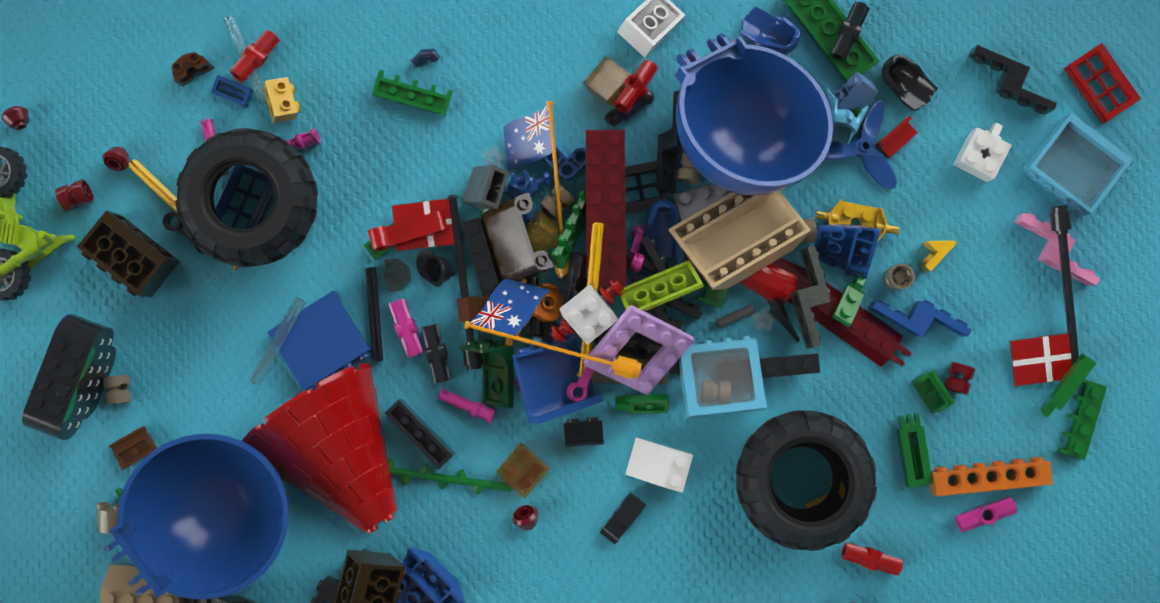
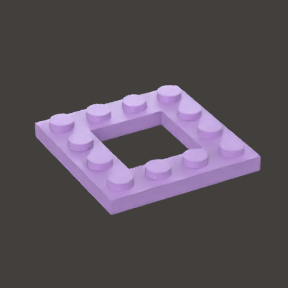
M630 305L588 356L613 362L614 358L618 359L615 357L634 333L638 332L663 345L646 366L640 369L638 379L633 378L631 380L614 375L615 371L611 370L612 366L588 359H585L584 363L586 367L648 395L694 342V338L684 331Z

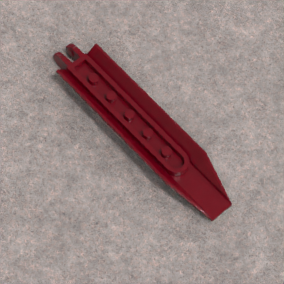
M783 258L773 262L777 267L797 275L798 280L795 285V291L811 287L804 267ZM825 281L826 286L830 290L831 302L810 307L815 316V321L880 367L889 359L903 367L905 362L893 355L896 349L908 357L912 354L900 345L903 335L861 306H859L855 318L849 327L832 318L842 293ZM790 297L787 301L793 305L792 298Z

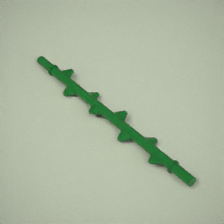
M393 459L388 460L391 475L401 476L404 485H407L412 478L437 481L440 489H444L448 483L472 486L475 495H479L484 488L509 492L512 489V484L467 478L464 469H460L455 476L432 473L428 465H424L420 471L396 468Z

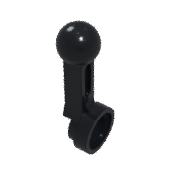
M648 90L644 97L637 99L628 113H622L617 108L611 110L606 114L605 121L611 124V126L618 125L623 119L626 122L642 107L653 103V92Z
M175 212L167 213L162 221L164 228L172 232L179 231L190 240L183 229L180 215ZM174 217H176L178 219V224L175 227H172L170 222ZM191 241L195 245L197 252L205 254L194 241Z

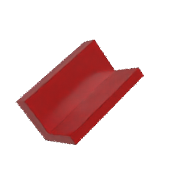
M910 116L905 118L876 144L877 148L887 159L918 133L909 123L912 119Z

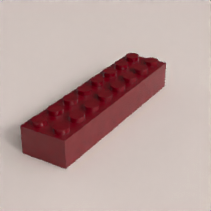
M586 130L587 280L592 225L595 222H600L604 225L598 288L609 287L611 279L614 282L618 280L623 287H626L625 130Z

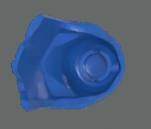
M757 6L742 21L743 25L741 26L740 34L755 45L767 47L782 54H788L799 43L800 32L793 23L785 17L770 15Z
M659 200L654 202L648 209L643 238L648 236L649 239H654L658 246L656 251L659 256L663 255L665 259L667 257L673 258L675 239L669 232V228L680 223L679 208L670 200ZM643 248V253H644V255L648 256L647 253H646V251H645L644 248Z

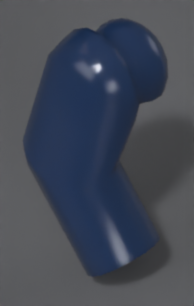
M422 49L410 61L418 67L427 59H430L431 62H436L439 59V54H437L435 49Z

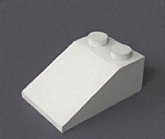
M646 0L625 19L617 32L645 58L682 20L685 14L670 0Z
M636 437L625 475L683 493L693 454Z

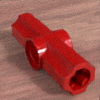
M266 30L254 44L251 43L245 49L241 59L232 67L230 73L236 80L244 83L256 68L259 69L265 63L269 53L278 45L280 40L272 31Z
M644 60L636 73L631 74L625 79L624 84L626 87L614 104L622 113H628L637 99L647 94L648 88L646 86L658 69L655 63L650 60Z
M845 542L841 551L842 559L861 564V566L874 571L881 570L899 576L903 568L902 559L884 554L882 551L874 548H864Z

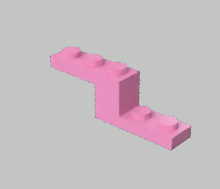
M1030 213L1017 215L1014 223L1047 239L1038 260L1061 272L1058 234H1056V231H1051V224L1036 220V216ZM1067 233L1068 250L1070 253L1076 240ZM1070 260L1071 278L1087 286L1098 284L1100 278L1095 276L1093 271L1085 268L1081 269L1077 267L1078 264Z

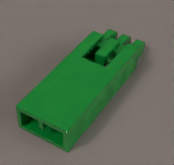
M1081 353L1040 408L1042 414L1048 417L1055 408L1061 411L1097 363Z
M918 413L913 414V422L911 414L906 415L907 423H905L903 415L898 416L900 429H896L907 487L933 484L924 426H921ZM912 433L916 434V446H910V442L914 441Z

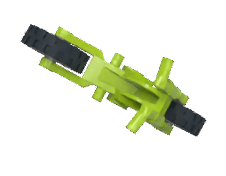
M0 147V180L2 182V185H0V242L16 245L22 250L17 253L14 250L0 249V300L9 301L17 299V296H22L24 294L23 291L28 289V282L31 281V276H29L31 268H34L36 264L53 254L65 243L74 242L75 236L72 234L60 235L56 238L55 234H49L43 230L36 231L32 227L19 224L23 216L16 213L15 194H18L21 191L20 188L25 185L24 180L27 179L25 170H27V166L23 162L25 160L22 156H19L18 152L5 147ZM2 158L6 161V163L3 166ZM3 282L6 285L5 289H1Z

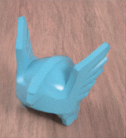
M826 89L825 96L829 103L833 120L832 140L849 145L851 138L857 133L869 106L864 107L858 116L855 117L848 109H837L838 99L829 89Z

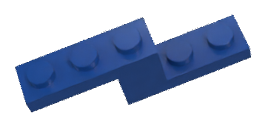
M882 300L871 302L868 308L916 337H923L933 320L961 337H968L972 329L967 327L968 324L960 319L954 320L950 317V313L942 309L940 311L935 309L934 304L927 300L916 301L907 318H905L906 314L903 312L891 310L889 308L890 305Z

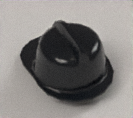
M421 250L416 258L417 270L433 286L440 287L443 282L448 281L450 277L455 275L447 258L437 256L429 250Z

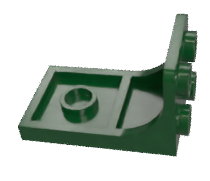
M481 339V343H478V341H466V344L460 345V350L477 352L482 358L483 403L507 409L514 408V361L512 357L514 346L506 345L505 341L493 342V339Z

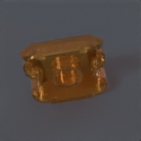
M605 56L583 84L589 92L605 104L613 106L626 87L624 84L625 79L631 74L612 59Z

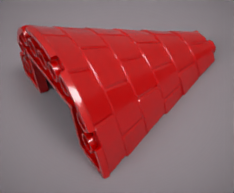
M362 363L358 365V370L351 366L318 382L316 390H304L265 417L266 424L255 426L242 441L260 451L272 463L282 480L298 488L304 494L320 502L324 507L342 516L346 521L370 535L379 529L378 524L383 521L387 523L395 517L394 513L397 512V506L387 459L385 437L382 433L372 366L370 363Z

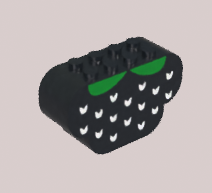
M68 314L62 318L54 331L22 415L24 426L61 440H67L76 433L82 420L87 419L96 409L104 390L103 377H109L113 367L116 349L112 346L114 338L112 328L75 314Z

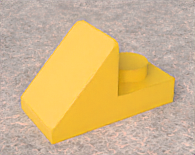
M955 241L923 242L922 244L931 253L922 260L923 265L920 268L925 273L932 271L957 243Z

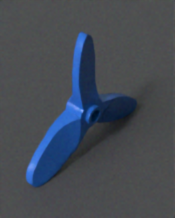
M879 100L872 104L866 113L858 139L850 141L849 145L838 141L831 142L824 160H841L857 156L861 159L866 171L879 185L886 189H894L897 185L896 176L885 157L874 148V141L884 116V103Z

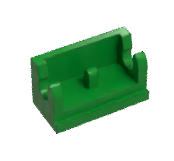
M927 370L911 381L931 413H939L955 403L934 370Z

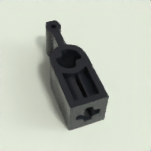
M630 492L601 529L600 533L613 544H616L643 511L646 504Z

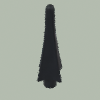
M774 298L769 299L767 303L771 308L768 313L799 342L800 338L786 313L782 301L777 303Z

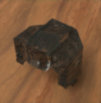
M398 258L384 260L387 270H384V280L386 283H389L388 291H403L411 281L410 267Z

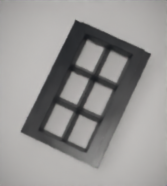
M657 161L625 167V177L636 176L638 186L625 188L626 192L639 189L641 199L626 202V213L649 209L656 201L668 200L667 193L659 191L660 196L646 199L644 197L643 188L654 187L656 182L642 185L640 175L655 172L657 179Z

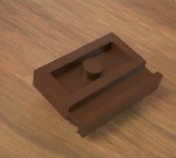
M146 426L140 427L109 445L122 470L139 462L157 449L150 433L146 430Z

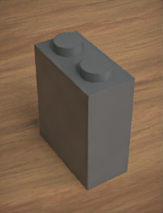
M494 165L473 167L462 203L477 209H498L510 172Z

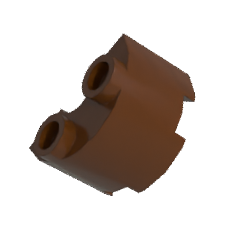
M192 52L178 58L172 64L171 69L174 81L183 87L194 80L193 76L196 72L205 74L215 67L203 56Z

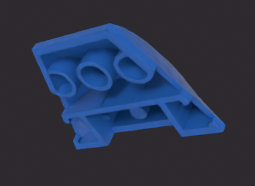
M846 224L820 226L815 241V249L820 256L819 260L831 267L837 266L845 271L844 274L848 276L851 274L857 278L861 276L867 279L881 229Z
M410 546L402 563L405 566V577L402 579L400 596L397 598L396 603H465L458 580L431 553Z

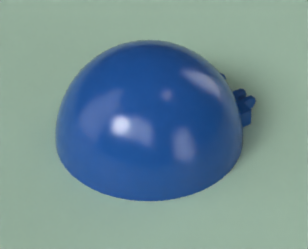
M722 33L717 35L716 40L713 38L707 40V45L712 53L702 58L692 48L686 51L687 57L683 53L677 55L676 60L680 67L675 76L682 84L676 105L677 132L688 160L707 180L725 190L738 194H773L788 189L804 180L825 159L833 136V120L830 106L818 83L797 62L775 50L746 44L741 36L737 40L730 42Z
M206 433L172 440L147 455L128 478L119 502L118 524L108 531L116 540L107 545L104 550L106 552L111 551L115 546L120 545L123 551L115 554L111 560L116 562L127 554L140 573L128 581L129 585L136 584L142 578L147 582L145 586L140 587L135 592L137 596L150 588L155 593L156 599L166 592L189 599H214L230 595L256 581L267 571L278 556L285 540L289 522V504L285 486L272 463L260 451L239 439L221 434Z

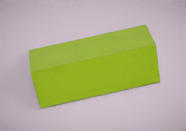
M689 260L624 287L622 291L624 295L619 297L625 311L632 305L646 312L699 290L704 285Z

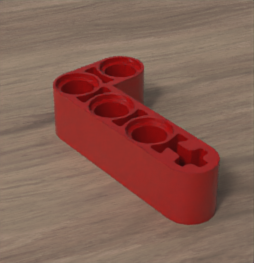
M436 211L388 227H375L367 232L373 250L378 252L448 230L443 211Z

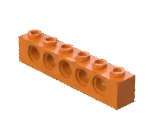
M1031 457L1030 461L1011 459V463L992 461V465L973 463V467L954 465V469L935 467V471H931L933 484H930L931 495L946 496L1053 485L1050 461L1043 460L1042 457ZM1029 467L1031 474L1027 477L1025 471ZM1010 469L1012 475L1007 479L1006 472ZM991 471L993 473V477L991 480L988 481L987 473ZM970 473H972L974 475V479L972 482L969 483L967 477ZM951 475H953L955 481L953 484L950 485L948 483V478Z

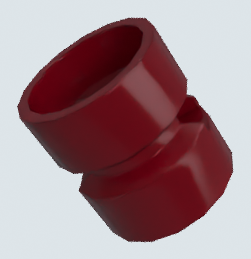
M84 179L73 182L71 186L64 185L55 190L57 201L64 211H70L78 208L79 205H87L94 201L93 192Z
M951 362L948 370L950 376L945 379V388L968 395L971 387L969 380L973 379L976 369L964 364ZM957 375H963V380L956 378Z

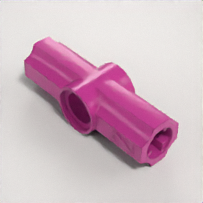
M405 299L389 303L395 321L394 327L398 338L402 341L407 358L424 353L417 335L416 323L410 315Z
M1006 497L987 505H979L973 510L956 515L955 522L960 532H965L985 524H993L996 520L1016 514L1017 507L1011 497ZM985 510H988L989 515L986 519H984L983 512Z

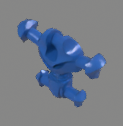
M526 170L523 171L524 176L516 177L515 173H512L511 181L508 187L504 188L502 195L509 194V197L515 198L529 193L532 199L540 186L546 183L551 186V173L544 171L543 177L536 180L530 177ZM533 205L532 210L522 215L524 223L533 224L537 219L544 218L546 221L548 212L544 208L542 211L534 212L535 205Z

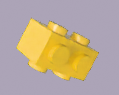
M288 77L266 80L263 89L273 123L296 120L300 108L298 101H294V86L292 83H289Z

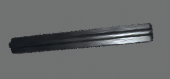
M368 267L365 269L372 360L373 362L383 361L377 273L375 267Z

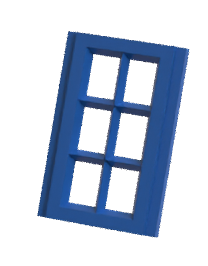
M236 165L215 208L220 220L222 221L227 209L237 213L231 227H235L240 215L249 218L245 229L258 226L273 196V186L266 175L244 165ZM244 173L253 177L247 191L238 187ZM256 179L266 183L260 197L250 193ZM235 191L245 195L239 209L229 205ZM248 197L258 201L252 215L242 211Z

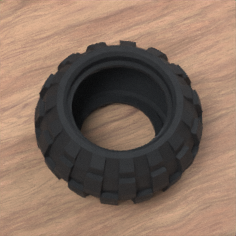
M240 128L211 136L200 147L195 148L187 157V162L182 172H179L176 186H178L177 200H175L177 214L180 215L185 233L191 241H194L201 248L202 252L213 259L229 265L253 267L276 262L286 257L305 240L317 214V184L305 158L287 141L266 131ZM236 165H248L259 169L268 177L274 189L275 201L270 215L264 222L249 229H236L224 224L220 220L214 205V192L218 180L225 171Z
M798 410L767 420L751 434L737 462L736 490L739 502L747 518L765 537L789 549L818 551L844 542L851 537V534L859 526L864 524L869 516L868 512L872 502L876 498L875 473L877 471L874 459L871 457L865 441L844 421L818 411ZM791 448H812L821 453L831 467L833 480L829 494L821 503L814 507L806 509L790 507L783 503L773 490L771 471L774 463L782 453ZM840 479H842V484L845 487L843 499H841L842 497L838 493Z

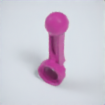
M641 225L634 226L631 231L633 240L628 259L631 260L629 268L635 273L639 272L645 255L639 253L640 240L643 239L645 230Z
M585 366L579 381L568 385L566 394L570 400L578 402L586 397L587 385L594 372L593 369ZM576 387H580L582 393L579 397L575 398L573 390Z

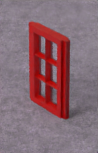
M1103 43L1063 68L1102 124L1141 99ZM1096 54L1105 66L1098 72L1095 71L1088 61ZM1084 62L1094 74L1087 80L1082 77L1077 69ZM1107 70L1116 82L1109 89L1100 78V75ZM1095 78L1105 90L1097 97L1088 85ZM1118 87L1127 97V100L1120 105L1111 94ZM1107 94L1116 106L1109 112L1105 110L1099 101Z

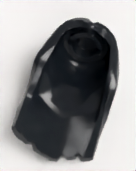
M904 55L891 56L883 64L881 71L884 82L900 101L913 111L928 104L931 101L930 97L934 95L933 92L938 90V87L929 80L921 67Z

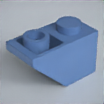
M856 72L840 90L835 92L834 96L838 99L837 109L864 107L878 91L870 80Z

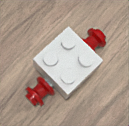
M611 279L609 281L610 286L606 289L601 287L599 289L602 293L601 296L589 284L560 308L563 316L561 319L562 324L559 327H551L552 337L557 342L561 341L564 343L566 335L577 333L588 345L617 322L616 314L606 302L608 301L612 305L614 303L613 298L616 295H624L622 293L624 288L618 280L614 282Z

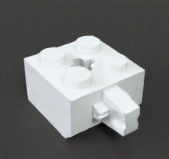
M995 123L989 131H984L978 127L972 130L967 136L953 165L985 182L995 179L1012 146L1001 140L1002 137L999 136L1003 126Z

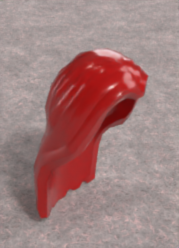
M772 262L740 281V283L766 300L774 298L777 303L782 301L785 304L791 297L790 293L796 290L795 285L797 284L798 277L789 271L777 267Z

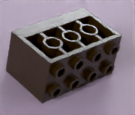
M108 210L104 212L77 246L82 251V256L88 260L93 259L97 263L96 267L103 272L108 271L112 275L111 278L118 284L123 283L127 287L126 290L133 296L152 297L180 263L177 258L124 216Z
M347 549L333 603H396L397 598L400 596L402 579L405 577V566L390 553Z

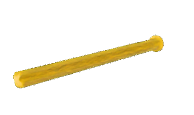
M135 159L131 160L128 167L177 213L175 203L177 198L141 163ZM233 266L234 271L240 268V266Z
M595 222L592 225L587 286L591 284L597 292L604 227L603 223ZM582 340L581 354L588 355L592 350L593 341L587 345ZM584 358L580 359V370L577 372L579 377L585 368Z

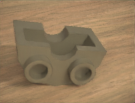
M97 503V527L99 533L110 534L108 531L118 524L119 504Z

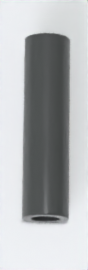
M750 304L717 319L716 322L719 328H722L755 313Z

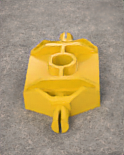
M841 199L830 212L825 213L817 210L815 212L814 218L825 220L827 225H851V220L856 218L859 220L860 226L881 229L878 241L886 233L899 234V227L887 224L883 208L881 207L875 208L845 202Z

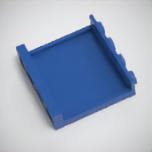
M336 291L330 292L268 331L269 336L303 391L316 390L318 382L337 373L341 369L344 370L354 366V361L357 359L360 361L370 356L369 352L372 351L340 301L341 297Z
M577 333L574 335L568 334V338H565L566 341L564 343L561 341L557 342L553 338L552 343L547 344L581 353L582 338ZM539 346L532 349L524 347L518 349L519 353L512 355L530 424H540L603 402L602 394H595L592 378H590L587 385L586 397L582 401L574 402L567 397L566 390L568 385L578 382L580 379L577 376V372L580 370V357ZM576 387L573 390L575 398L579 397L582 393L580 387Z

